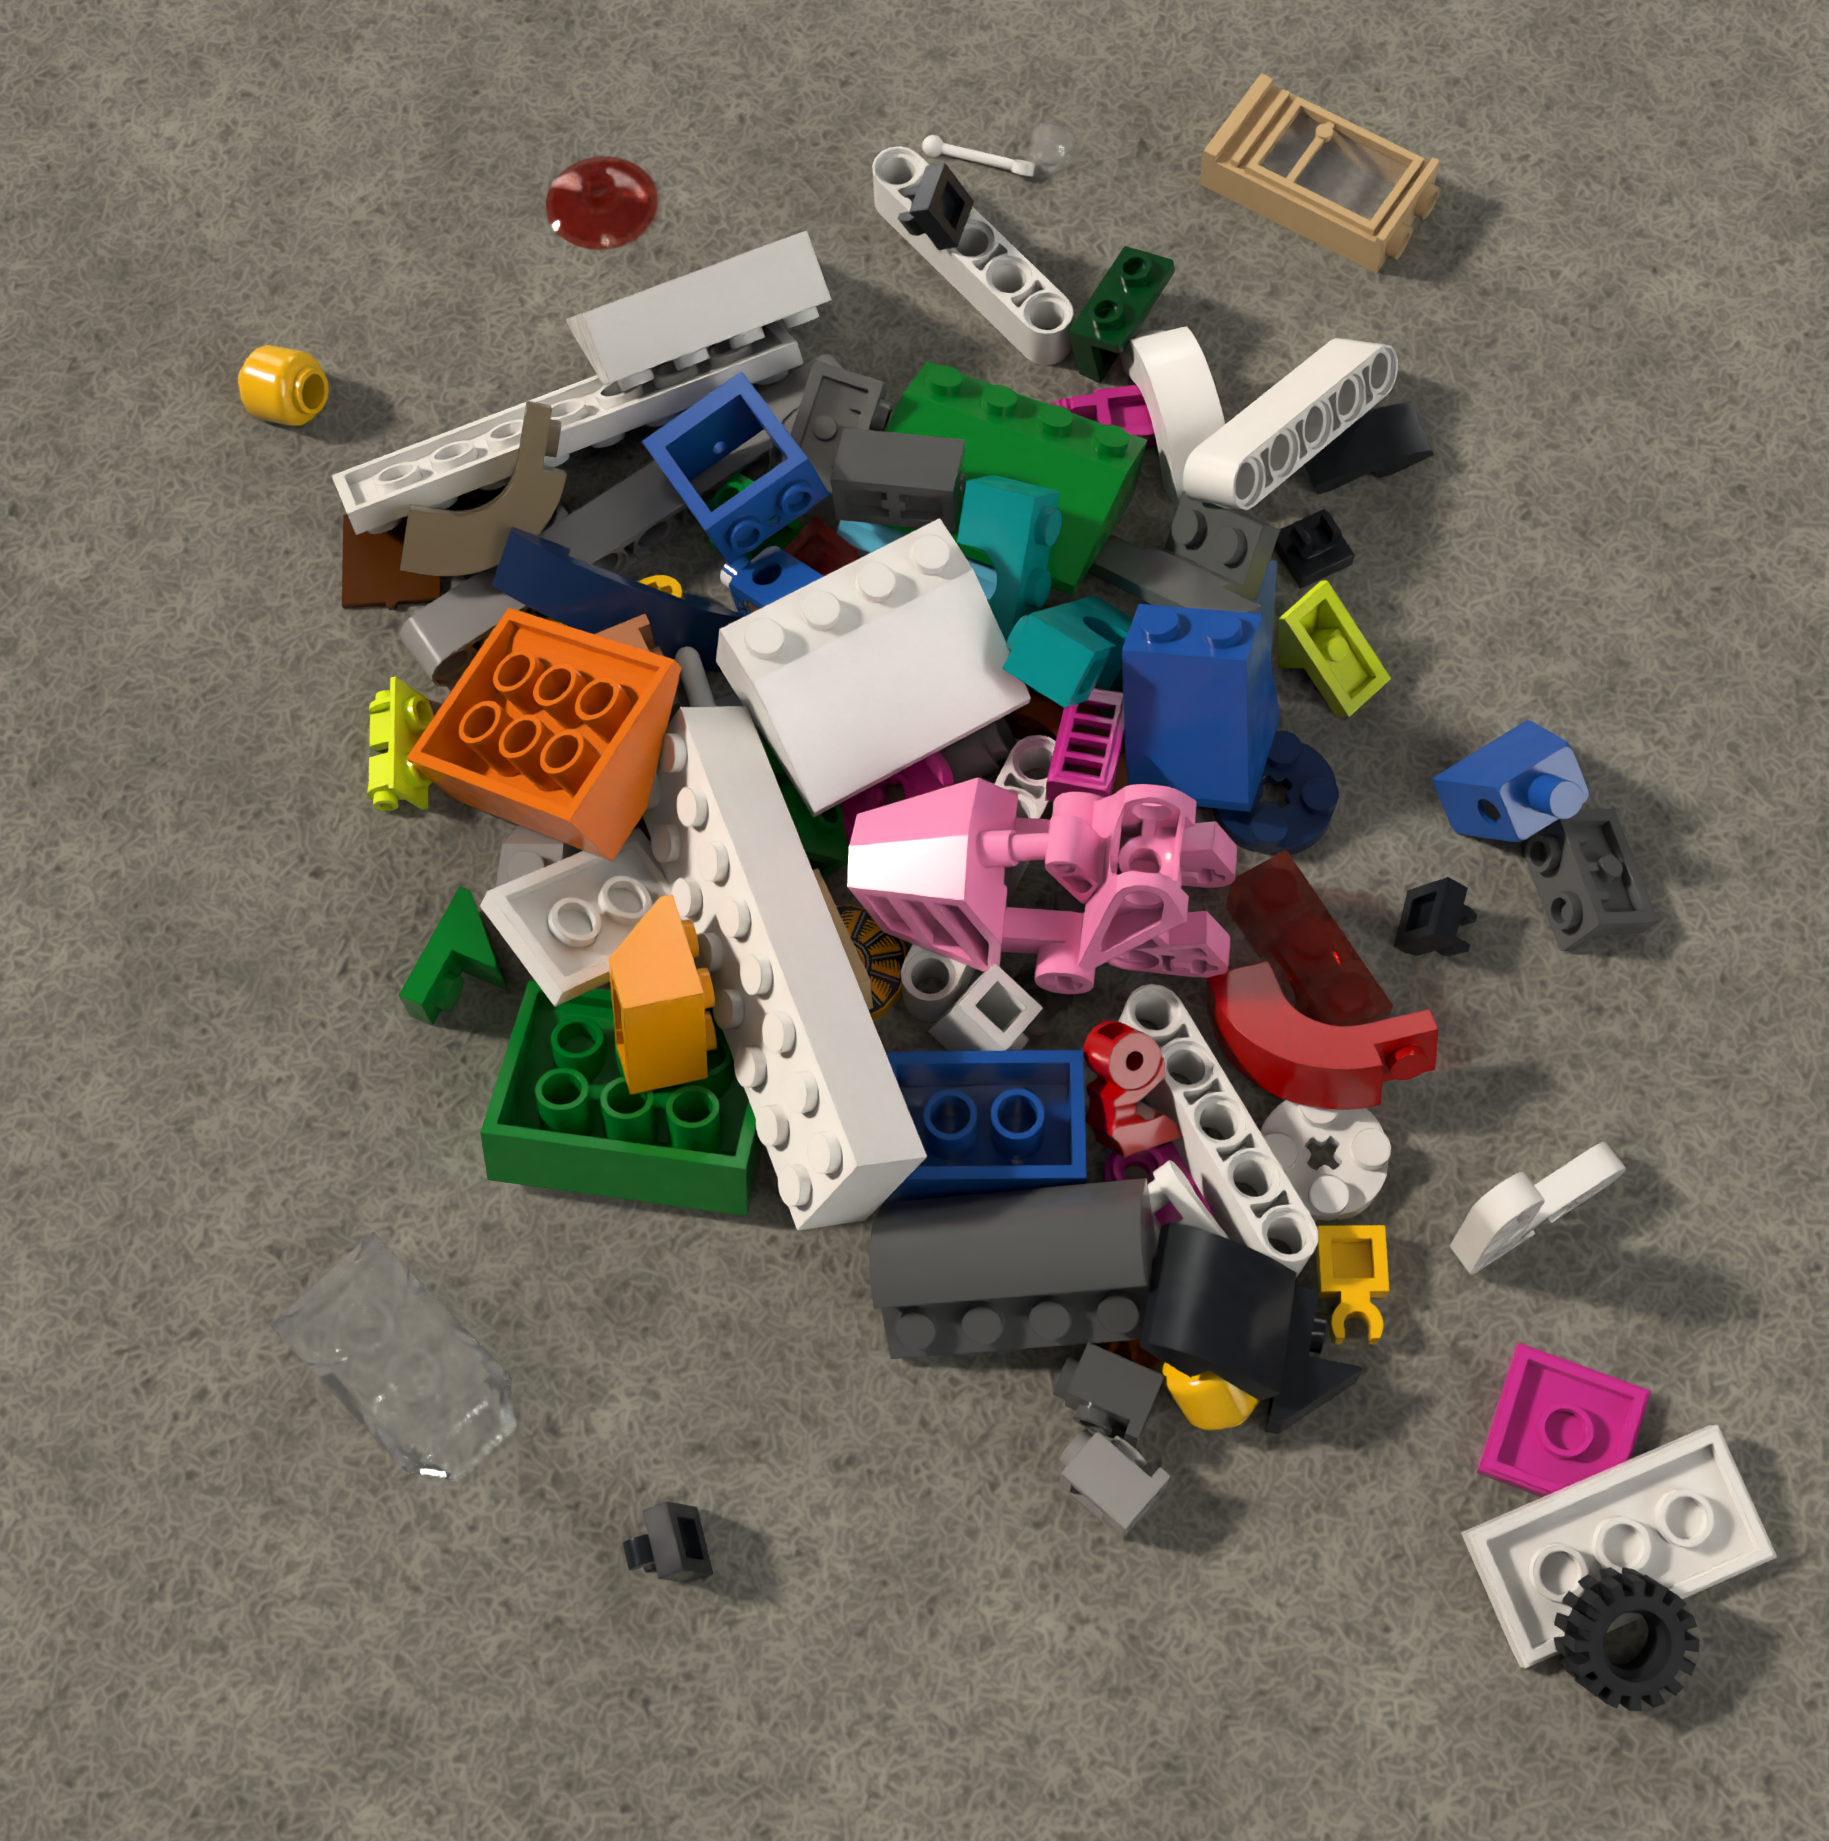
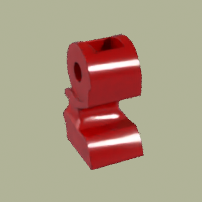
M1116 1020L1104 1021L1095 1026L1088 1034L1084 1043L1083 1057L1087 1067L1097 1074V1078L1086 1086L1090 1097V1109L1085 1117V1122L1092 1127L1095 1133L1096 1141L1123 1157H1127L1181 1138L1182 1135L1176 1122L1165 1114L1140 1102L1165 1077V1060L1158 1044L1149 1035Z

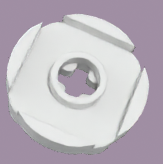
M1285 1100L1270 1113L1261 1128L1262 1136L1315 1222L1317 1219L1325 1221L1338 1219L1339 1221L1354 1217L1374 1201L1385 1182L1388 1161L1391 1155V1144L1389 1138L1383 1132L1382 1126L1367 1108L1349 1110L1324 1109ZM1326 1142L1330 1143L1336 1148L1334 1159L1340 1165L1334 1170L1327 1165L1321 1166L1317 1171L1312 1169L1307 1164L1311 1157V1152L1306 1146L1310 1143H1315L1318 1146H1322Z

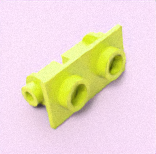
M394 676L390 678V690L377 692L375 700L369 704V747L375 751L388 748V753L369 758L367 796L373 800V807L379 811L396 810L399 800H407L419 809L426 810L428 809V786L432 782L406 758L434 718L428 698Z

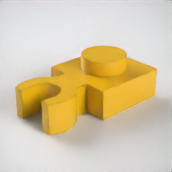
M1385 1225L1317 1226L1318 1244L1315 1249L1318 1298H1338V1306L1334 1310L1328 1325L1329 1337L1333 1345L1342 1344L1345 1338L1344 1321L1349 1318L1362 1320L1367 1326L1368 1344H1377L1383 1332V1318L1377 1307L1370 1302V1298H1386L1389 1293Z

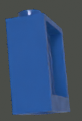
M742 371L642 441L729 565L757 548L763 541L797 517L808 512L814 505L830 495L808 457ZM764 430L786 460L711 512L690 481ZM776 515L772 521L768 522L769 518Z

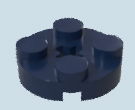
M1276 731L1251 812L1212 808L1216 822L1233 842L1241 848L1252 852L1256 849L1264 853H1275V856H1289L1308 849L1327 832L1338 802L1339 789L1330 765L1320 753L1309 745L1300 742L1295 734L1288 731ZM1271 783L1275 787L1284 786L1288 790L1285 796L1287 805L1280 808L1274 801L1264 805L1259 800L1264 793L1263 785Z

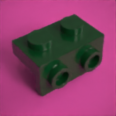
M1127 246L1123 247L1068 331L1071 348L1074 351L1080 375L1097 383L1102 382L1175 273L1172 259Z

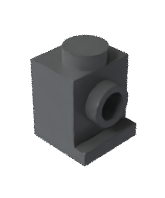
M1088 1342L1080 1361L1071 1357L1067 1358L1055 1385L1053 1395L1064 1399L1065 1406L1075 1410L1073 1420L1081 1426L1094 1432L1098 1431L1102 1435H1111L1113 1428L1125 1432L1124 1440L1136 1449L1161 1391L1165 1376Z

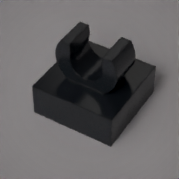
M946 163L926 166L920 184L909 189L907 192V197L912 202L910 211L900 213L898 220L910 235L918 236L926 233L938 250L956 248L959 245L974 200Z
M1325 509L1281 528L1274 547L1300 589L1351 566L1355 556L1342 536V531L1335 520Z
M1446 877L1407 890L1394 947L1404 953L1415 956L1432 951H1437L1443 956H1454L1469 952L1470 944L1456 936L1459 925H1468L1476 922L1477 914L1474 910L1464 905L1468 887Z
M664 1502L645 1509L643 1514L648 1534L623 1542L629 1570L633 1571L644 1567L645 1572L657 1570L658 1579L685 1583L713 1575L698 1508L695 1506Z

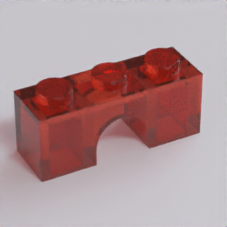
M1287 850L1235 877L1233 883L1230 884L1226 909L1258 957L1261 958L1270 953L1280 964L1293 988L1296 999L1295 1009L1314 1021L1333 1026H1359L1389 1019L1393 1009L1392 1003Z

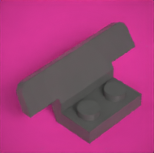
M1183 491L1164 548L1149 546L1142 549L1111 534L1087 573L1152 605L1260 613L1262 605L1252 600L1257 599L1280 529L1228 506L1191 500Z

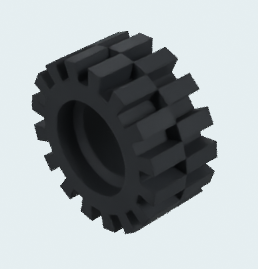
M1611 1567L1599 1569L1601 1581H1597L1587 1574L1578 1581L1585 1593L1579 1598L1568 1590L1562 1599L1564 1603L1572 1608L1570 1615L1556 1613L1554 1625L1565 1632V1636L1554 1637L1555 1649L1566 1657L1560 1661L1566 1672L1575 1678L1577 1683L1612 1707L1618 1708V1705L1621 1704L1629 1711H1641V1700L1652 1708L1664 1704L1665 1702L1659 1690L1665 1688L1676 1696L1684 1686L1674 1679L1675 1675L1681 1670L1692 1676L1696 1666L1695 1663L1684 1657L1685 1651L1699 1652V1639L1687 1632V1630L1697 1627L1694 1616L1683 1609L1687 1604L1677 1594L1670 1591L1669 1588L1646 1574L1639 1573L1635 1569L1623 1567L1622 1574ZM1633 1612L1641 1614L1648 1625V1637L1642 1651L1628 1663L1617 1664L1610 1662L1603 1649L1604 1637L1609 1626L1624 1613Z

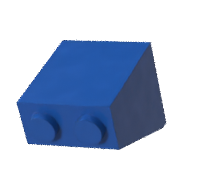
M1139 604L1122 648L1127 786L1134 784L1167 786L1190 796L1197 801L1196 806L1251 812L1281 718L1263 614Z

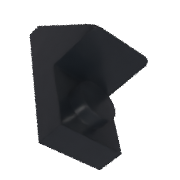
M1295 1285L1280 1395L1270 1398L1265 1432L1280 1434L1355 1384L1363 1371V1368L1360 1366L1309 1356V1352L1321 1354L1327 1326V1314L1316 1312L1319 1293L1317 1289Z

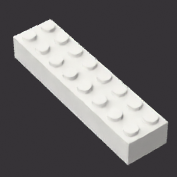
M747 706L680 707L667 726L648 807L643 814L651 837L653 855L662 866L681 920L692 919L699 945V958L693 959L697 969L707 967L710 973L715 996V1007H713L714 1019L724 1032L734 1059L736 1078L746 1091L756 1118L758 1137L768 1150L778 1177L780 1196L790 1209L797 1231L865 1221L927 1158L926 1152Z

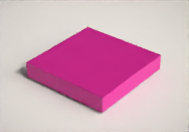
M1518 1342L1514 1348L1476 1473L1536 1496L1544 1497L1630 1460L1651 1390Z

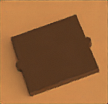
M348 514L343 515V609L386 606L389 610H395L398 608V605L431 603L442 596V576L400 570L408 516L402 517L401 523L389 531L378 534H371L366 531L356 535Z

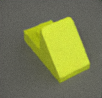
M1328 580L1320 581L1278 619V664L1281 668H1304L1337 717H1350L1391 679Z

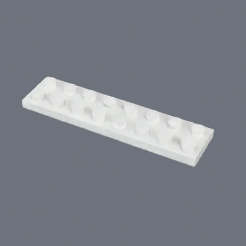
M777 321L761 326L765 338L735 349H731L728 339L706 347L710 356L709 359L683 369L676 370L673 360L651 368L655 379L621 391L618 381L603 384L598 375L529 400L551 405V419L562 421L556 458L545 456L543 466L556 467L567 461L570 453L590 445L594 448L613 445L624 438V432L645 424L650 427L665 425L680 415L679 411L690 408L741 371L751 384L766 385L780 381L789 374V369L804 364L798 343ZM526 402L332 475L355 534L358 535L366 531L371 534H378L395 528L401 523L402 517L408 516L410 504L446 509L457 502L458 496L478 488L489 491L507 485L513 476L517 463Z

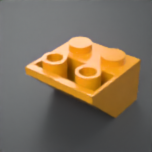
M673 895L659 897L608 959L615 1041L630 1095L707 1079V1051L717 1049L713 1020L709 1010L705 1011L706 1008L715 1007L712 980L707 967L696 969L693 959L699 958V945L692 919H680Z

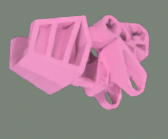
M975 778L862 812L856 816L849 845L847 887L884 933L983 972L987 971L994 964L1000 967L1002 952L1037 954L1036 985L1042 989L1061 994H1080L1092 990L1094 987L1095 969L1105 962L1120 969L1201 978L1225 974L1228 971L1230 935L1207 911L1187 912L1189 896L1181 889V885L1217 888L1232 884L1236 876L1237 845L1216 821L1195 823L1197 801L1177 789L1160 785L1134 784L1125 786L1117 793L1105 798L1087 792L1063 793L1053 801L1051 819L1017 817L1018 794L981 778ZM1044 860L1045 869L1080 903L1085 904V912L1006 907L1008 887L1004 885L1005 867L1016 866L1019 861Z

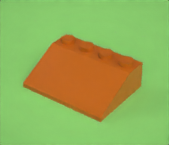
M508 607L406 759L448 797L613 862L648 807L682 667L674 659Z

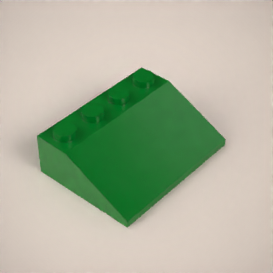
M928 361L904 391L885 432L965 440V457L961 474L966 475L964 492L958 515L956 532L949 531L956 543L966 482L968 480L996 475L1060 491L1057 509L1061 511L1062 524L1059 536L1050 548L1047 571L1051 574V588L1072 596L1133 498L1147 443L1146 439L1127 433L1118 426L1104 425L1071 413L1062 406L1048 405L1015 393L1009 387L992 385L964 375L953 367L936 365ZM883 525L905 534H909L919 529L913 527ZM957 543L964 556L994 566L990 557L982 550Z
M529 980L480 1131L487 1179L748 1216L763 1143L757 1134L756 1118L746 1091L736 1078L734 1059L724 1032L714 1019L713 1007L705 1009V1011L709 1010L717 1041V1049L707 1051L708 1078L630 1095L616 1047L611 990L595 988L554 1007L537 982Z

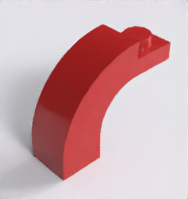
M1269 961L1228 970L1225 974L1206 978L1207 1014L1220 1048L1228 1060L1246 1078L1280 1098L1324 1109L1349 1110L1381 1105L1382 1082L1395 1079L1408 1080L1417 1077L1421 1073L1435 1070L1439 1029L1430 1009L1359 1026H1333L1304 1016L1287 1001Z

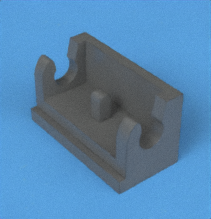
M843 428L831 475L836 520L921 528L940 518L948 531L956 532L966 478L965 474H961L965 457V440Z

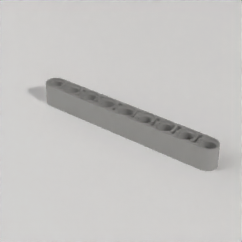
M829 354L821 355L759 393L789 434H791L814 360L844 369L834 356ZM762 430L691 480L690 483L707 505L713 499L716 492L725 485L736 471L756 481L781 464L783 455L767 433ZM654 460L550 526L538 536L570 548L569 556L620 575L651 555L650 548L661 541L664 545L668 544L699 524V522ZM498 565L473 575L418 610L402 626L400 640L436 686L451 684L453 681L450 677L468 668L508 607L540 618H548V616L520 603L492 586Z

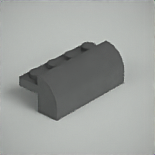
M1147 1178L883 1202L872 1226L869 1267L874 1309L881 1308L890 1359L1141 1339L1153 1274L1152 1258L1156 1245Z

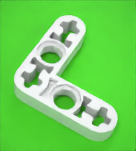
M1601 1142L1535 1185H1533L1524 1172L1514 1174L1495 1186L1474 1204L1450 1244V1248L1469 1274H1475L1536 1234L1533 1229L1548 1218L1553 1223L1609 1186L1626 1171V1167L1608 1144Z

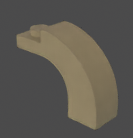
M526 400L516 467L508 485L495 499L481 507L466 511H450L410 504L400 565L401 571L434 576L473 574L499 565L512 527L536 536L541 533L559 503L567 476L564 469L543 466L545 456L556 458L562 421L551 419V405Z

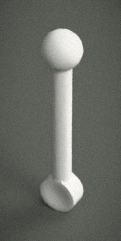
M936 135L927 136L922 143V149L929 157H937L943 154L1010 170L1013 173L1025 176H1033L1035 164L1032 162L1013 160L946 144Z

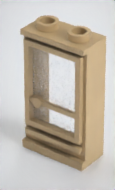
M1261 73L1204 149L1200 185L1377 273L1388 256L1396 260L1401 256L1411 238L1413 228L1410 225L1416 216L1425 220L1433 210L1441 188L1435 185L1440 160L1432 157L1430 161H1427L1425 158L1273 85V78Z

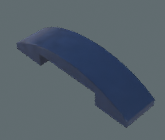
M511 528L492 583L493 587L552 619L591 634L599 633L646 614L650 622L655 648L659 646L665 657L675 660L678 650L683 647H692L699 653L704 670L722 672L716 663L719 629L743 618V614L688 593L685 599L676 597L569 556L571 549L521 529Z

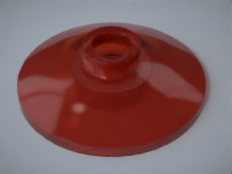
M610 156L592 157L569 166L556 177L547 193L546 213L556 233L569 243L587 249H610L634 240L647 229L657 210V191L650 176L635 163ZM597 190H606L601 194L592 193Z

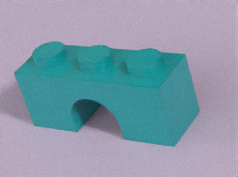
M990 475L966 482L957 543L976 547L985 552L992 560L996 569L997 585L993 596L987 599L1007 643L1012 629L1020 618L1024 615L1029 616L1030 613L1040 611V607L1044 605L1051 588V574L1047 571L1051 546L1059 536L1062 524V514L1057 509L1060 491Z
M1096 595L1033 612L1029 616L1024 615L1016 623L1007 639L1006 647L1011 652L1002 669L1064 708L1087 701L1095 685L1107 691L1123 687L1122 648L1133 618Z

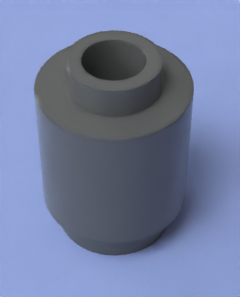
M1002 717L941 749L940 752L951 768L954 783L958 784L975 778H982L1002 769L1011 750L1016 745V741L1005 717Z

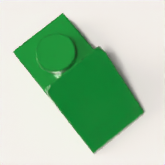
M461 886L456 891L398 995L410 1017L431 1026L435 1023L441 1010L450 1011L458 1001L464 983L463 977L460 976L462 972L506 991L508 990L481 912L472 892Z

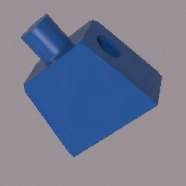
M1529 720L1524 721L1432 778L1449 823L1457 834L1509 842L1526 840L1559 818L1569 819L1575 816L1581 809L1582 804L1587 802L1590 793L1569 743Z

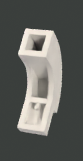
M1187 326L1168 331L1154 330L1141 333L1135 338L1130 339V344L1120 353L1123 370L1138 386L1147 405L1157 442L1163 487L1166 495L1177 508L1182 493L1185 491L1183 487V472L1189 455L1197 446L1225 425L1222 408L1210 369L1196 338Z

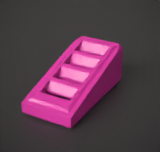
M1094 688L1087 701L1064 708L1047 777L1045 801L1053 802L1057 796L1068 792H1087L1104 798L1112 795L1125 733L1123 693ZM1079 704L1114 710V718L1078 712ZM1077 724L1110 730L1109 737L1077 732L1074 731V727ZM1074 744L1106 750L1105 757L1071 751L1070 745ZM1066 764L1100 769L1101 774L1096 776L1065 770Z

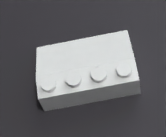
M804 231L566 320L572 334L601 382L609 384L618 381L621 391L655 379L651 368L673 360L676 370L709 359L710 356L706 347L728 339L731 349H735L765 338L761 326L783 318L786 329L816 319L820 317L816 306L830 301L831 297L808 232Z
M940 518L719 629L716 663L743 706H747L753 722L813 817L1028 704L1031 699L1025 683L1002 669L1010 654V650L1006 647L1004 636L974 569Z

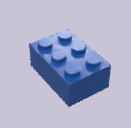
M1083 1050L885 1052L927 1155V1158L896 1188L885 1202L1086 1184Z

